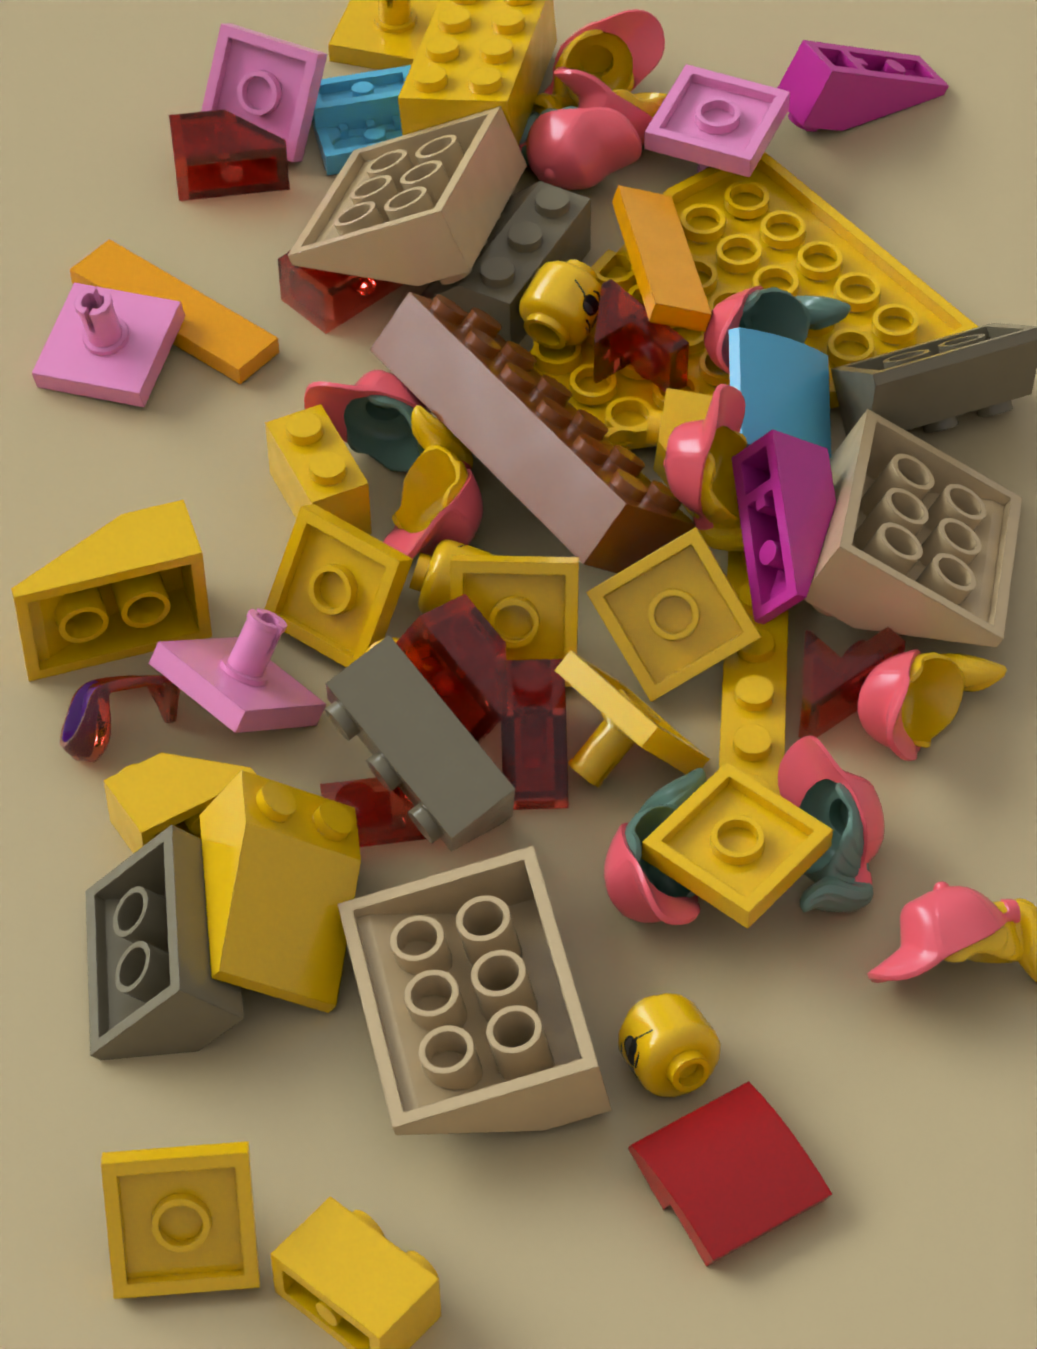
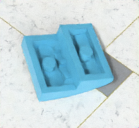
M411 65L321 80L312 124L327 176L339 174L353 150L403 136L398 96Z
M741 327L729 329L730 386L741 391L745 400V415L740 433L746 437L747 447L773 429L828 448L830 459L831 427L828 355L804 343L776 334Z

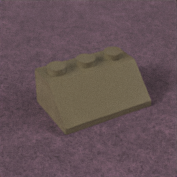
M542 181L510 196L501 213V217L497 220L491 231L487 243L482 248L470 274L452 284L444 285L440 281L432 282L420 296L433 300L437 294L442 295L468 313L473 307L478 308L500 323L502 329L498 334L506 342L512 341L519 345L527 334L524 329V321L519 313V303L537 270L546 262H567L571 259L582 261L591 250V198Z
M991 323L832 368L831 374L846 436L867 409L906 431L922 426L925 433L955 427L959 424L958 415L977 410L978 417H986L1012 410L1011 400L1032 394L1037 369V326Z
M390 635L326 683L327 698L331 703L324 709L327 716L344 738L349 741L357 735L373 754L366 760V763L380 783L389 792L399 786L414 805L408 811V815L430 843H434L441 838L452 852L498 827L512 817L515 797L514 786Z
M171 824L86 890L90 1056L99 1060L200 1051L244 1019L242 987L215 980L211 977L201 838Z

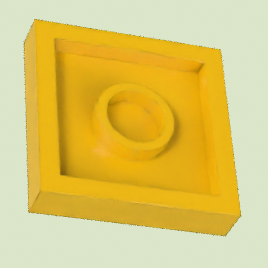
M350 0L328 44L329 61L377 70L412 65L439 0Z
M315 504L301 506L264 609L277 614L287 623L288 626L285 633L340 665L348 667L361 657L373 643L384 639L413 559Z
M697 527L586 592L650 702L762 637Z
M452 555L450 560L449 684L572 687L554 670L570 650L578 654L579 557Z
M570 650L554 670L593 704L604 718L574 757L568 761L569 766L592 785L600 788L603 781L634 743L684 774H688L697 768H703L709 761V758L625 684Z
M726 762L642 841V859L748 929L832 846L833 829L729 762Z
M249 1141L102 1152L101 1172L114 1299L260 1288Z

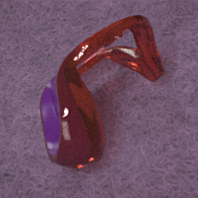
M127 675L88 681L77 689L71 699L61 730L60 746L76 761L96 762L104 754L110 743L111 712L109 695L111 692L147 686L164 722L173 723L177 719L180 688L163 675Z

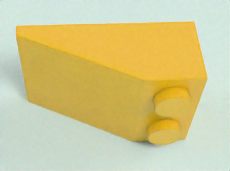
M184 499L121 514L11 588L29 682L153 652L159 641L194 640L212 637L203 553Z
M241 770L199 815L211 977L215 980L330 1013L337 1004L347 945L337 904L355 899L361 864L355 807Z

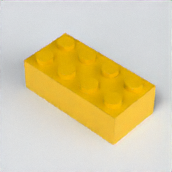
M439 0L398 96L402 135L501 106L519 146L557 43L553 0Z

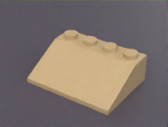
M501 106L353 150L287 255L291 264L413 286H421L435 281H440L444 285L452 284L469 275L527 166Z
M867 409L830 458L836 505L807 598L804 600L810 603L819 613L827 617H835L855 629L997 648L1004 639L1022 497Z
M534 846L337 904L395 1135L545 1131L612 1111Z

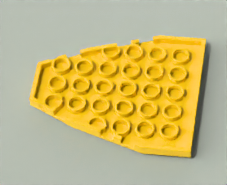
M766 152L762 155L750 178L708 167L668 188L663 193L664 195L672 196L711 311L727 297L759 285L764 289L777 287L780 290L791 293L794 297L824 296L848 303L851 306L849 314L840 322L819 330L809 329L804 343L828 355L830 409L839 407L831 374L832 368L978 327ZM624 244L617 252L608 249L591 266L597 274V281L605 292L606 301L605 307L588 337L579 345L565 346L562 349L547 348L533 340V348L530 353L537 360L533 368L541 375H548L563 384L572 393L569 402L577 410L582 409L589 412L606 425L608 432L605 437L614 446L617 444L632 450L653 447L645 445L650 410L663 411L666 388L713 395L718 385H730V375L722 371L710 359L704 345V331L698 332L649 321Z

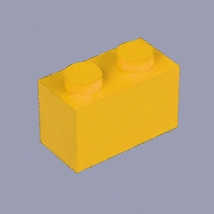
M320 404L265 422L270 474L295 518H297L301 506L315 504L367 534H372L369 483L323 406Z
M331 1196L270 1254L275 1292L348 1349H409L441 1317L439 1277L429 1261L415 1251L409 1250L405 1253L384 1237L379 1225L368 1214L358 1209L351 1212Z

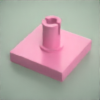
M231 23L221 24L197 131L290 162H301L304 156L327 53Z
M686 64L645 130L644 149L698 163L697 172L713 167L750 178L789 110L790 91Z
M74 283L32 371L37 387L145 407L185 318L181 301Z
M257 608V611L255 609L248 611L246 622L239 637L159 641L148 663L234 733L317 726L326 707L325 702L270 660L282 633L285 632L288 625L280 616L265 609Z

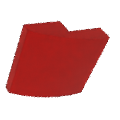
M749 1081L628 1147L662 1209L665 1210L670 1206L673 1208L706 1267L824 1202L832 1195L821 1174L791 1130Z

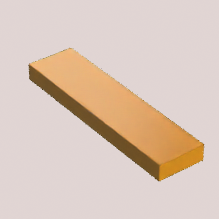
M618 185L612 204L649 321L705 332L712 313L672 196Z
M110 239L70 269L72 284L80 283L181 301L185 318L173 345L239 384H242L279 353L278 337Z

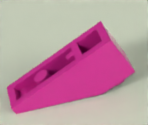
M803 40L777 88L790 91L789 120L803 130L816 132L817 129L844 131L943 96L949 85L918 55Z
M773 429L731 458L754 622L763 625L807 598L836 505L828 448Z

